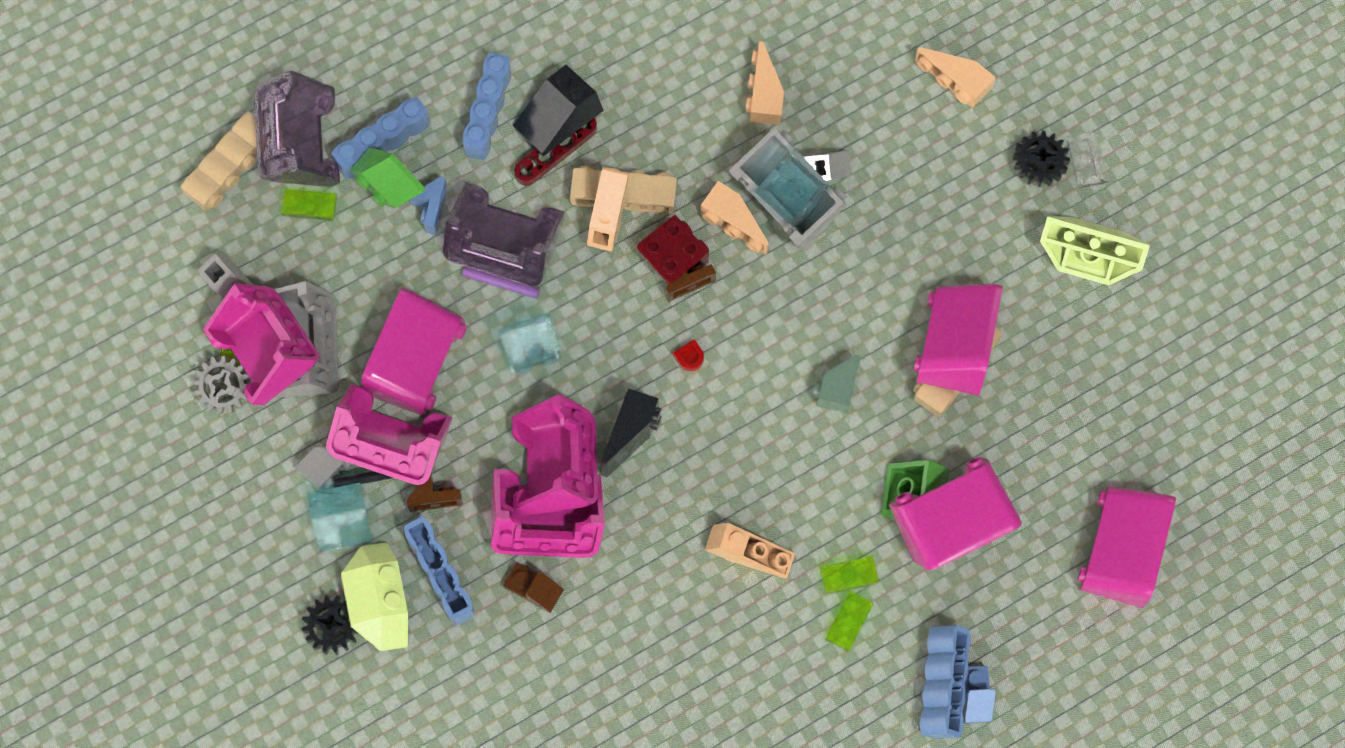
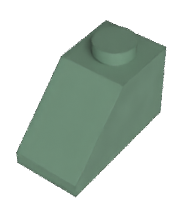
M854 355L827 371L823 375L822 382H816L813 397L818 398V407L848 413L860 360L859 355Z

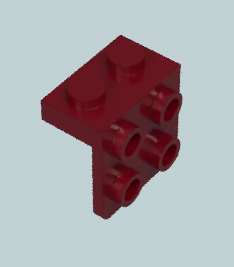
M675 214L637 245L638 252L668 284L676 281L695 264L705 266L709 262V248L701 239L698 240L693 235L690 226L685 221H681Z

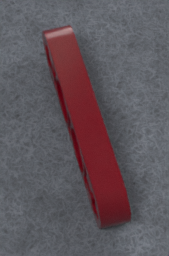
M593 118L590 121L589 130L583 128L579 131V139L575 133L570 136L573 139L571 146L562 147L559 144L551 150L550 153L554 157L550 162H541L539 160L540 153L536 149L529 153L515 166L514 172L517 182L524 186L534 184L596 134V119ZM532 160H534L535 163H536V165H537V166H535L534 168H532V167H533V162H532ZM525 169L528 171L531 169V176H522L521 170Z

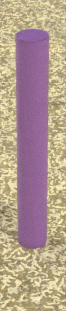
M465 266L463 270V277L537 299L540 293L539 288Z

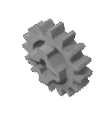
M222 356L220 362L216 357H212L211 365L203 362L202 367L204 371L195 372L200 379L192 383L199 386V390H196L194 395L202 396L199 404L208 403V411H213L217 407V412L223 414L226 407L227 411L231 413L234 412L233 405L237 407L243 406L241 398L246 399L244 388L247 385L246 380L250 377L248 374L242 373L244 371L242 365L236 366L237 359L233 358L228 363L227 356ZM225 367L220 374L214 375L210 373L216 368ZM235 374L239 379V387L236 386L234 380ZM225 379L224 383L227 385V389L220 390V385L217 383L219 380ZM206 383L209 384L210 395L206 391ZM224 396H234L232 400L220 403Z

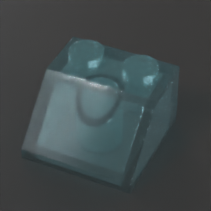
M787 152L756 189L755 193L792 227L802 225L815 210L828 187L790 152Z
M550 313L498 329L501 345L511 374L516 372L524 374L531 371L534 366L540 364L548 366L556 363L558 358H561V349Z
M360 482L307 493L319 552L373 542L364 491Z

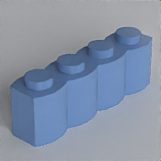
M490 52L485 58L483 64L484 75L479 80L476 89L477 99L471 106L470 122L463 133L466 157L485 160L490 153L491 136L495 133L498 126L497 114L504 105V90L508 87L511 80L509 56Z
M418 97L407 99L399 105L396 111L381 116L375 125L360 130L353 140H347L339 144L332 152L335 166L345 179L355 177L350 169L370 147L388 152L401 147L410 136L422 133L430 124L428 110Z
M420 517L406 524L404 531L408 543L417 554L422 570L430 578L433 590L442 601L450 621L458 626L473 618L474 608L471 599L461 587L456 571L449 565L443 547L436 541L430 523L425 518Z
M958 625L930 628L927 638L929 654L924 667L926 682L922 692L924 709L920 718V730L923 736L941 739L960 738L964 723L962 709L966 700L964 683L968 675L967 655L971 642L970 631L967 628Z

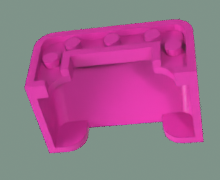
M234 283L203 329L214 347L218 349H231L252 380L253 383H248L244 388L246 399L251 405H266L309 371L320 358L317 349L282 297L274 289L267 286Z
M991 283L936 287L935 292L930 291L927 306L932 307L923 354L922 356H916L913 370L918 372L916 382L972 395H980L989 363L1003 290L1002 285Z
M402 288L396 297L362 376L363 388L369 390L373 398L425 417L427 410L431 411L436 402L437 396L433 395V386L452 342L455 343L458 339L462 340L466 333L467 325L464 318L413 291Z
M351 384L336 408L326 444L328 453L336 459L411 484H424L433 471L453 417L441 413H431L426 416L422 427H418L371 411L374 403L371 392L363 387Z
M558 394L512 416V435L517 442L527 447L528 490L520 489L514 493L513 511L523 516L583 508L595 503L598 498L596 423L592 413L585 407Z
M984 457L973 458L967 462V466L964 468L965 474L921 496L911 495L910 492L902 493L895 498L896 501L889 504L912 560L925 570L942 567L1021 526L1022 522L988 459Z
M494 469L491 511V547L493 551L509 555L588 558L597 554L605 525L601 474H597L598 498L595 503L583 508L523 516L513 511V495L520 489L528 490V486L519 484V475L509 469Z
M1108 486L1106 491L1101 490L1097 505L1102 506V514L1090 560L1087 566H1081L1078 581L1082 582L1080 590L1144 608L1151 599L1155 588L1176 504V497Z

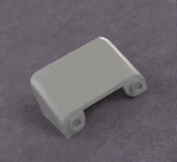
M774 127L729 172L736 180H740L745 188L783 227V230L790 235L789 238L799 248L806 251L847 205L844 202L847 196L837 186L832 188L792 145L795 140L786 130L780 132Z
M307 281L274 289L282 297L320 355L319 360L309 371L274 398L324 395L336 392L339 385L337 320L334 297L330 292Z

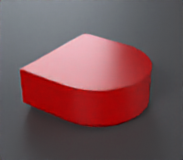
M695 339L673 352V357L685 371L693 372L700 369L703 365L704 353Z

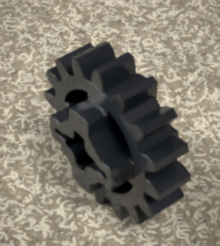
M1033 131L1030 139L1024 136L1021 141L1022 144L1017 143L1015 148L1017 152L1014 153L1013 160L1018 162L1015 163L1014 169L1022 170L1019 177L1024 178L1027 176V184L1030 185L1034 180L1037 181L1038 187H1041L1044 181H1046L1048 186H1051L1053 179L1059 182L1062 177L1061 174H1066L1068 170L1066 165H1069L1070 158L1066 156L1069 148H1062L1063 139L1059 141L1054 140L1056 134L1053 133L1050 137H1046V132L1042 131L1041 136H1037Z
M325 595V602L323 603L315 599L316 607L314 609L312 607L306 608L310 616L302 617L303 622L308 624L302 627V632L309 634L305 640L307 643L315 641L313 644L315 651L323 647L324 655H327L330 649H333L335 655H338L340 647L348 651L347 643L350 641L356 644L357 640L353 635L354 633H359L350 626V621L347 622L341 619V610L348 615L346 600L341 603L339 595L335 596L334 601H331L328 595ZM328 609L327 612H325L322 615H319L322 611ZM332 620H335L337 626H332L331 630H329L326 624H331ZM314 628L323 631L322 640L316 636ZM342 634L345 635L340 640L335 641V639L341 636Z

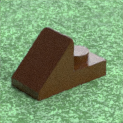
M712 264L708 266L699 265L693 268L689 274L685 272L676 281L668 284L666 288L667 301L670 302L715 282L716 272Z
M432 473L429 479L424 484L418 485L407 499L409 512L463 506L460 489H455L453 486H445L439 488V491L434 492Z
M517 562L503 585V588L550 614L564 591L563 588L542 572L538 571V573H535Z

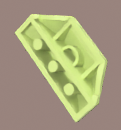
M1047 216L1040 239L1041 244L1058 271L1106 285H1111L1142 271L1150 244L1124 231L1074 217Z
M387 542L361 546L341 573L350 626L375 645L374 647L379 651L406 648L408 646V610L398 560Z

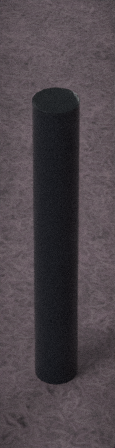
M372 471L336 478L332 480L334 489H341L392 479L393 477Z

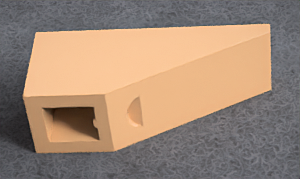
M759 41L758 50H753L751 65L756 66L755 74L750 73L748 89H753V96L747 97L746 112L750 113V122L780 125L784 90L764 42Z
M922 47L917 50L915 60L918 66L923 71H929L934 75L942 87L953 91L961 103L968 104L973 108L993 88L996 77L977 61Z
M606 167L602 168L589 226L588 246L612 252L620 232L629 173Z
M718 181L701 204L702 218L711 225L717 224L722 227L724 232L731 238H739L746 242V246L756 253L760 251L766 255L769 243L741 195Z
M730 523L713 525L705 548L706 551L726 560L785 579L788 578L795 553Z

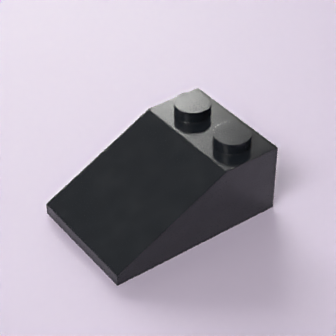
M566 64L545 80L513 124V127L544 157L604 110L597 92Z
M628 388L601 460L602 476L608 477L650 438L653 430H658L662 419V408H659V398Z

